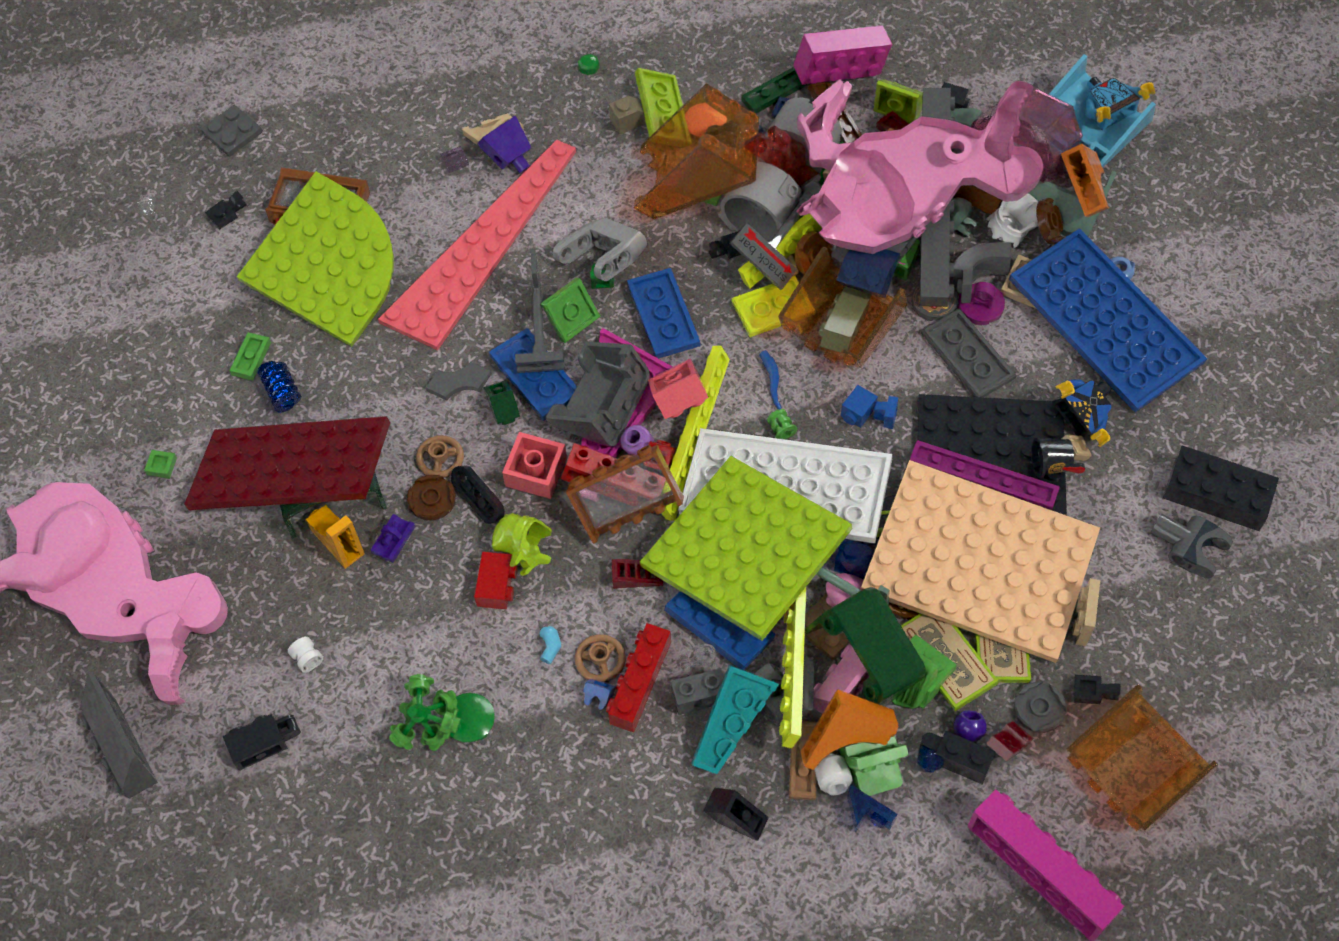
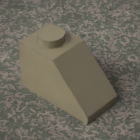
M626 96L609 104L610 121L620 135L646 124L641 99Z

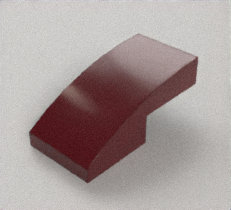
M1013 721L1006 724L1001 732L993 735L986 744L1007 762L1021 752L1034 738Z

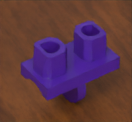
M393 514L388 523L381 528V534L371 548V553L393 563L415 529V523L405 521Z

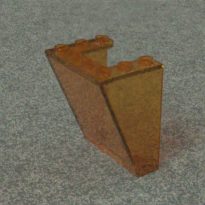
M706 83L641 145L640 153L644 155L647 152L652 156L648 166L657 171L655 186L644 196L639 195L635 199L634 209L655 220L755 182L759 117L754 112L741 106L737 101L730 99L718 89Z

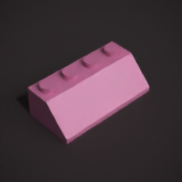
M850 644L842 652V660L838 665L834 663L826 673L827 679L824 683H818L814 687V708L822 714L837 689L858 696L863 690L864 681L870 677Z

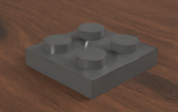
M235 104L201 128L202 134L228 157L263 133L262 128Z

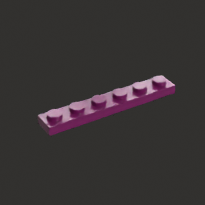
M919 440L916 441L910 457L911 461L1049 510L1053 509L1060 486Z

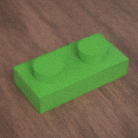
M248 332L229 370L231 375L253 381L271 344L270 338Z

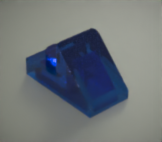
M850 786L847 799L855 832H857L866 816H869L871 823L878 828L883 829L886 827L890 830L898 814L855 786Z

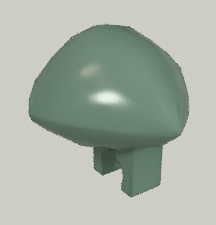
M952 198L954 199V213H950V220H954V231L958 230L966 236H970L972 232L968 231L962 223H971L973 226L978 224L977 221L969 217L972 212V203L964 198Z

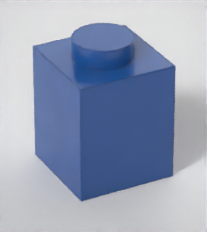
M857 385L842 404L841 417L849 425L855 424L861 428L874 411L878 396Z

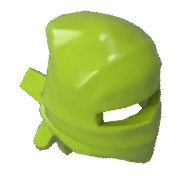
M514 513L506 514L495 526L492 536V549L495 552L512 554L510 566L513 567L520 563L523 567L520 575L524 576L537 565L549 564L551 562L550 556L540 552L538 544L542 538L551 536L552 529L534 517H521V515Z

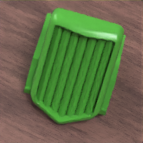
M915 634L910 641L925 664V676L892 702L894 705L915 709L919 706L924 709L938 694L940 686L956 670L957 664Z
M895 736L891 737L886 745L862 742L838 748L841 756L845 758L850 768L852 778L861 796L868 797L902 785L903 780L898 763L901 762L900 758L909 755L906 745L897 743Z

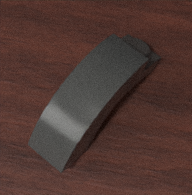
M991 242L980 244L966 250L958 257L954 265L953 284L954 287H957V293H961V303H971L972 284L979 277L991 274L1009 275L1011 243Z

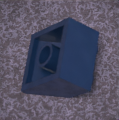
M887 249L874 254L849 250L844 257L837 281L843 286L886 298L900 253Z

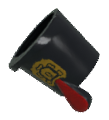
M1034 438L1031 446V464L1037 479H1043L1047 474L1062 472L1081 474L1085 472V465L1083 463L1074 464V449L1069 439Z

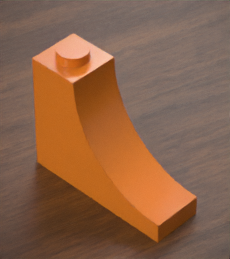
M1084 144L1061 153L1085 217L1088 218L1108 209L1109 206L1101 183V175L1104 174V170L1097 153Z
M837 689L801 750L804 767L814 770L828 754L846 745L862 742L886 745L898 730V722L894 710Z

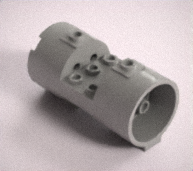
M792 98L785 102L749 161L742 168L720 204L721 211L718 216L729 229L740 231L744 224L748 223L769 242L799 204V199L802 196V190L799 186L819 174L823 169L821 167H812L809 164V151L805 139L797 129V117L801 113L806 117L814 109L812 107L813 104L809 103L810 99ZM839 121L834 124L832 131L833 142L838 144L842 133Z

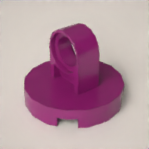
M978 282L972 284L971 303H961L960 294L958 309L960 308L973 324L988 325L990 322L997 321L1002 316L1005 308V299L1002 292L991 283Z

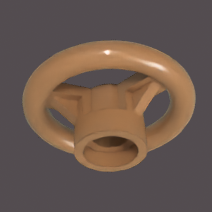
M445 435L428 438L419 446L416 453V463L422 473L425 475H440L443 478L451 476L452 470L457 466H461L464 459V452L460 443L454 438ZM445 443H448L453 447L447 448V445ZM424 452L428 453L434 461L433 470L424 464ZM457 455L455 463L450 468L441 471L442 464L447 458Z
M597 634L586 638L580 643L575 653L576 668L587 680L610 681L620 674L626 661L625 650L621 643L615 638L604 634ZM593 644L589 651H585L589 645ZM616 649L618 662L615 668L609 672L606 663L610 654ZM599 654L604 655L603 658H596V656ZM582 659L592 661L595 665L599 666L601 675L589 672L584 667Z

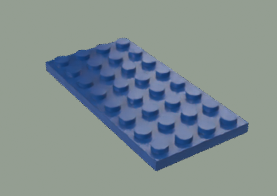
M1080 228L1010 274L1009 280L1135 413L1199 368L1207 360L1202 352Z

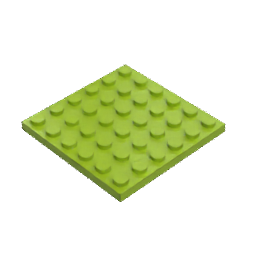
M730 456L642 558L640 564L642 568L763 641L853 528L852 523Z

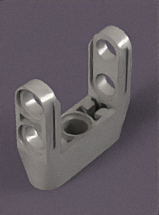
M601 218L581 226L557 243L553 249V258L562 264H568L593 246L605 250L607 253L597 260L594 267V275L600 280L608 281L638 258L646 248L647 240L636 229L607 218ZM583 237L582 243L578 247V240ZM567 248L566 255L562 258V252ZM620 256V257H622V258H621L620 262L618 263L617 260H618V257ZM606 264V270L601 274L602 268Z

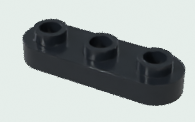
M467 465L457 466L452 470L451 483L477 515L487 524L498 523L504 517V506L483 480Z

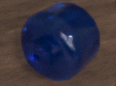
M921 746L918 750V765L930 773L940 770L943 767V761L936 756L937 750H930Z

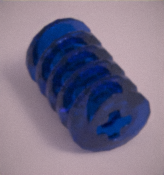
M268 361L259 366L257 373L262 384H264L263 386L275 411L278 413L289 411L301 400L302 396L298 392L297 385L294 384L295 381L291 377L290 371L287 370L286 363Z

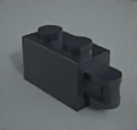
M270 714L259 716L246 726L235 727L222 737L233 764L240 771L288 749L285 741L298 736L301 731L294 715H287L275 720L274 716ZM284 727H287V728H288V730H286V731H284V732H281V730H280V729H282V728H284Z
M946 730L943 737L930 732L925 733L920 743L922 752L935 757L933 764L982 785L996 753L991 749Z

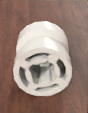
M302 637L296 640L288 649L289 655L292 659L298 661L297 666L303 673L310 672L323 661L322 654L319 650L313 648L314 643L309 637Z

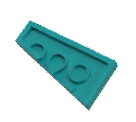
M729 665L691 764L718 774L736 748V744L742 735L747 732L751 722L758 712L763 709L766 700L779 684Z

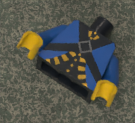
M1081 379L1065 380L1061 384L1056 385V389L1059 388L1062 395L1054 399L1052 403L1075 435L1083 437L1093 433L1090 438L1092 440L1096 439L1099 447L1109 442L1110 435L1105 430L1108 412L1111 409V404L1106 398L1111 392L1109 385L1105 382H1100L1097 385L1092 380L1084 382Z

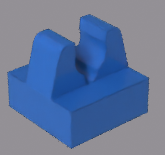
M889 396L888 402H875L873 418L884 421V428L893 429L898 410V397Z
M593 679L588 680L583 690L585 693V704L589 706L593 697L597 696L600 701L598 709H604L611 697H613L616 686Z

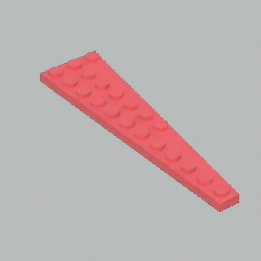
M556 140L378 319L379 324L435 350H439L576 153V148Z

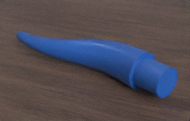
M764 350L759 356L769 373L771 397L777 409L780 410L782 407L778 401L777 394L780 378L778 366L768 351Z

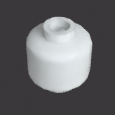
M828 754L814 769L820 789L830 795L844 793L852 783L850 768L845 758L840 755Z

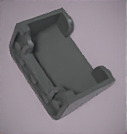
M585 342L578 355V361L584 370V374L567 407L563 404H554L550 408L546 419L553 427L601 445L615 446L619 442L648 384L649 369L631 344Z

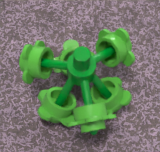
M423 674L410 676L409 682L404 684V688L409 690V694L414 697L412 701L408 703L403 702L399 705V711L404 714L406 724L391 725L390 741L397 747H404L407 750L412 749L411 741L415 737L412 727L416 723H420L425 728L422 732L421 744L428 745L431 751L438 750L445 740H449L451 732L456 734L457 730L461 728V718L456 717L458 709L456 707L457 699L453 690L444 692L440 689L436 692L433 705L425 706L422 704V697L430 693V685L434 684V679ZM435 710L439 715H444V718L431 715V711ZM431 720L437 723H441V726L439 724L429 725L428 721Z

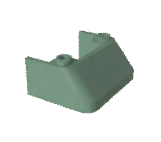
M1031 138L1028 145L1029 148H1033L1035 139ZM1113 170L1105 186L1102 187L1105 198L1117 173ZM1040 178L1038 184L1029 194L1038 202L1044 198H1052L1054 200L1052 204L1059 207L1063 219L1064 229L1060 234L1067 237L1080 228L1089 236L1099 213L1088 218L1085 217L1075 192Z

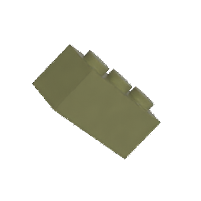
M845 286L842 293L836 295L833 303L834 309H829L826 317L827 323L823 322L819 330V336H822L821 347L848 354L868 313L872 294Z

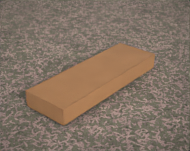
M802 721L801 737L791 748L789 799L816 800V774L814 770L804 767L801 750L817 722Z

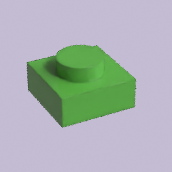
M151 450L144 470L146 475L170 479L177 456L175 453Z

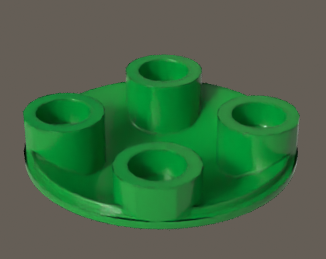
M464 693L456 696V707L458 709L456 717L461 718V728L457 730L456 734L451 732L450 737L465 743L483 740L488 736L494 724L495 713L492 704L484 696L476 693Z

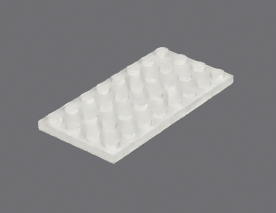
M700 429L683 491V505H680L678 509L679 514L684 511L727 459L733 456L852 523L853 529L845 539L875 543L892 464V454Z

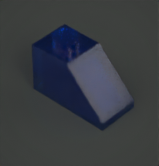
M845 538L840 544L835 558L834 572L855 575L864 580L875 551L868 545Z

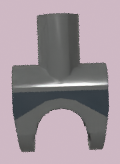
M1161 513L1150 532L1174 545L1168 554L1171 562L1204 578H1212L1216 572V567L1205 557L1202 547L1216 546L1221 550H1229L1233 544V540L1227 532L1200 516H1192L1187 525L1184 526Z

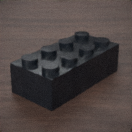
M1182 445L1175 458L1163 499L1260 532L1268 518L1279 478Z

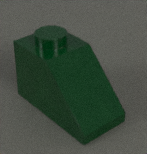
M506 380L483 387L497 424H510L515 421V418L520 417L513 391Z

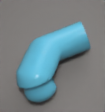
M552 626L543 627L540 630V637H543L542 639L547 646L540 659L549 665L561 648L558 631Z

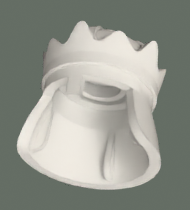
M1029 193L1018 201L1005 202L1002 200L1000 208L986 219L989 221L988 227L991 228L993 233L992 238L1001 242H1009L1013 244V248H1016L1023 241L1028 231L1038 227L1036 216L1038 201Z

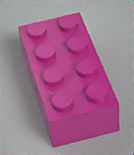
M883 25L808 33L803 35L793 66L802 84L876 76L881 74L892 43Z

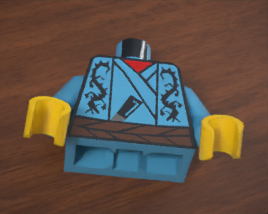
M1093 77L1086 84L1090 89L1085 102L1086 117L1096 120L1099 127L1104 130L1136 113L1140 98L1147 100L1150 97L1149 94H1155L1154 84L1148 82L1140 87H1132L1121 83L1116 78H1111L1102 83L1097 77Z

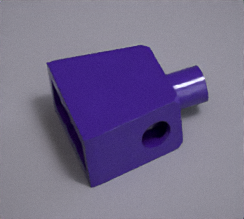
M516 116L483 136L477 143L501 169L513 164L520 174L530 167L524 155L531 149V145Z

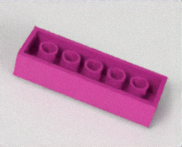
M995 789L973 812L968 828L1089 941H1095L1125 907L1121 904L1119 896L1111 890L1107 891L1099 883V879L1094 873L1089 870L1085 871L1078 864L1076 857L1067 850L1063 851L1056 844L1055 838L1050 833L1042 832L1035 825L1034 819L1029 814L1019 811L1007 794L1000 793Z

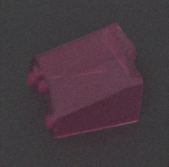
M1033 87L1031 94L1028 95L1027 100H1024V105H1022L1019 114L1020 132L1018 136L1013 137V142L1023 147H1029L1039 154L1043 162V171L1039 181L1046 183L1063 177L1067 169L1061 153L1078 146L1083 134L1079 128L1073 105ZM999 102L973 121L971 128L976 130L986 129L991 117L996 113Z

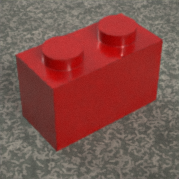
M482 552L474 595L477 607L507 610L508 601L512 602L514 587L511 586V581L516 579L518 565L510 566L512 554Z

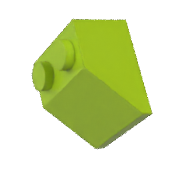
M885 79L878 80L873 111L883 115L894 111L910 124L917 120L922 111L923 92Z

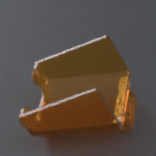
M823 246L779 313L778 317L781 327L797 336L804 342V346L815 352L818 349L823 352V356L833 363L839 361L851 367L862 368L907 307L905 290L900 288L894 298L888 294L886 298L871 295L868 313L849 351L842 349L841 352L821 347L822 336H819L820 327L823 322L827 323L828 311L830 308L834 309L835 297L837 294H841L845 287L837 281L840 268L831 263L828 249Z
M1139 684L1131 689L1066 748L1067 753L1070 755L1067 757V760L1077 770L1081 768L1088 776V785L1097 794L1102 791L1109 799L1106 801L1107 805L1116 814L1122 812L1127 817L1125 821L1136 832L1140 829L1144 834L1209 779L1218 768V763L1215 760L1208 764L1144 699L1142 687Z

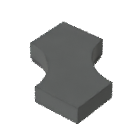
M470 361L467 366L458 371L445 372L438 370L426 389L427 392L447 401L452 395L460 391L474 390L480 392L492 373L491 370Z

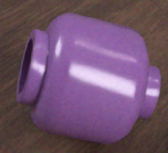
M633 425L623 432L620 442L627 454L636 455L639 449L649 445L650 441L655 442V440L645 427Z

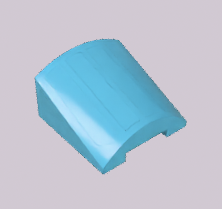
M1084 54L1029 116L1027 121L1040 137L1059 153L1084 144L1097 153L1103 168L1153 120L1156 104L1151 102L1142 113L1136 111V113L1102 130L1096 120L1086 117L1085 102L1090 91L1086 84L1091 77L1086 73L1087 56Z

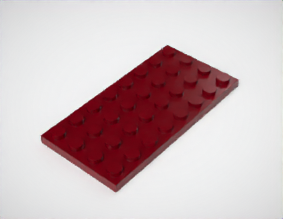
M387 416L215 429L184 505L188 510L366 499L391 422Z

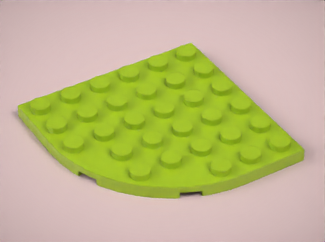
M316 171L237 275V279L352 347L379 311L390 290L392 273H394L393 247L383 221L365 200Z

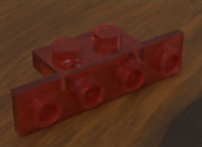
M775 125L768 129V137L760 132L744 142V147L766 163L776 166L788 175L790 174L799 186L819 174L806 164L804 145L801 142H797L787 132L782 131Z

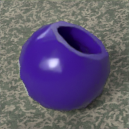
M965 710L958 714L954 720V733L957 736L975 743L986 734V720L982 714L976 711Z

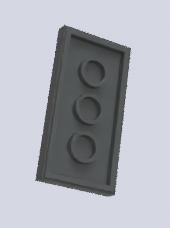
M960 308L922 329L921 334L974 397H985L1016 379L1017 375Z

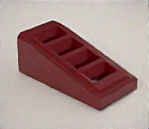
M612 559L613 589L663 586V580L655 576L656 579L651 578L650 572L646 569L645 578H640V569H644L641 567V560ZM635 569V577H630V570ZM620 570H625V577H620Z

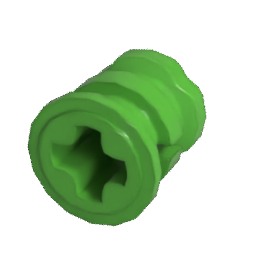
M776 410L768 416L767 422L776 434L775 438L786 440L797 432V427L792 424L786 410Z

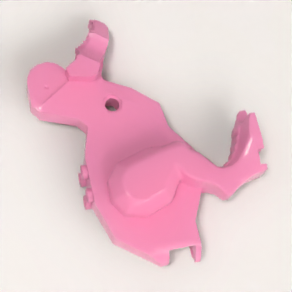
M841 79L812 102L814 109L806 117L802 113L797 117V129L804 137L809 151V164L812 167L825 168L830 173L819 193L811 196L809 200L801 204L796 212L799 215L810 214L822 227L819 234L827 242L845 249L874 254L907 241L912 236L918 238L926 230L925 226L928 223L932 222L935 224L943 217V211L959 187L963 185H974L1005 202L1018 201L1035 188L1043 171L1042 159L1035 150L1023 146L1016 147L1013 142V137L1018 136L1020 132L1019 114L1022 105H1024V100H1027L1028 95L1033 90V86L1030 83L1015 81L1010 85L1000 99L996 113L991 117L986 129L976 130L951 120L921 116L901 130L864 133L854 142L837 144L833 142L832 131L834 124L838 121V117L846 107V102L852 90V85L848 81L843 83ZM958 148L962 153L955 154L951 149Z
M50 483L38 489L36 495L18 506L10 505L6 510L17 530V553L0 560V593L6 589L27 592L31 600L40 606L67 616L78 632L87 639L119 643L147 639L150 652L148 675L156 696L168 705L184 703L185 701L179 696L178 683L182 666L187 658V655L183 652L186 638L190 632L198 634L215 632L223 625L227 618L228 607L216 584L208 576L197 572L158 582L152 580L147 553H151L154 549L150 542L141 535V532H143L141 526L136 519H132L127 511L122 512L90 484ZM135 608L134 614L127 617L128 612Z

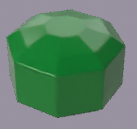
M586 54L580 57L578 68L582 74L589 76L598 71L599 61L597 56Z

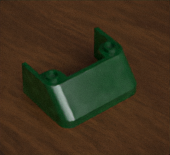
M874 587L861 590L835 605L805 628L806 634L824 628L831 636L839 635L842 632L845 634L870 675L864 681L862 687L863 694L868 701L887 706L925 676L926 668L924 662L882 594Z

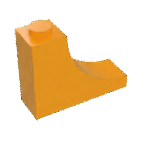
M325 504L320 509L314 510L306 519L310 530L345 569L365 554L354 525L347 515L340 519Z

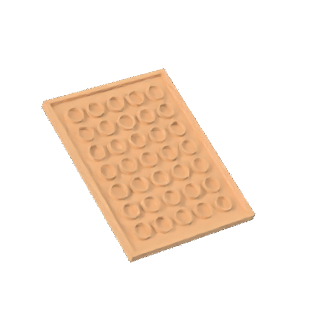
M909 460L860 590L869 587L878 589L882 585L890 590L889 602L1056 663L1100 527Z

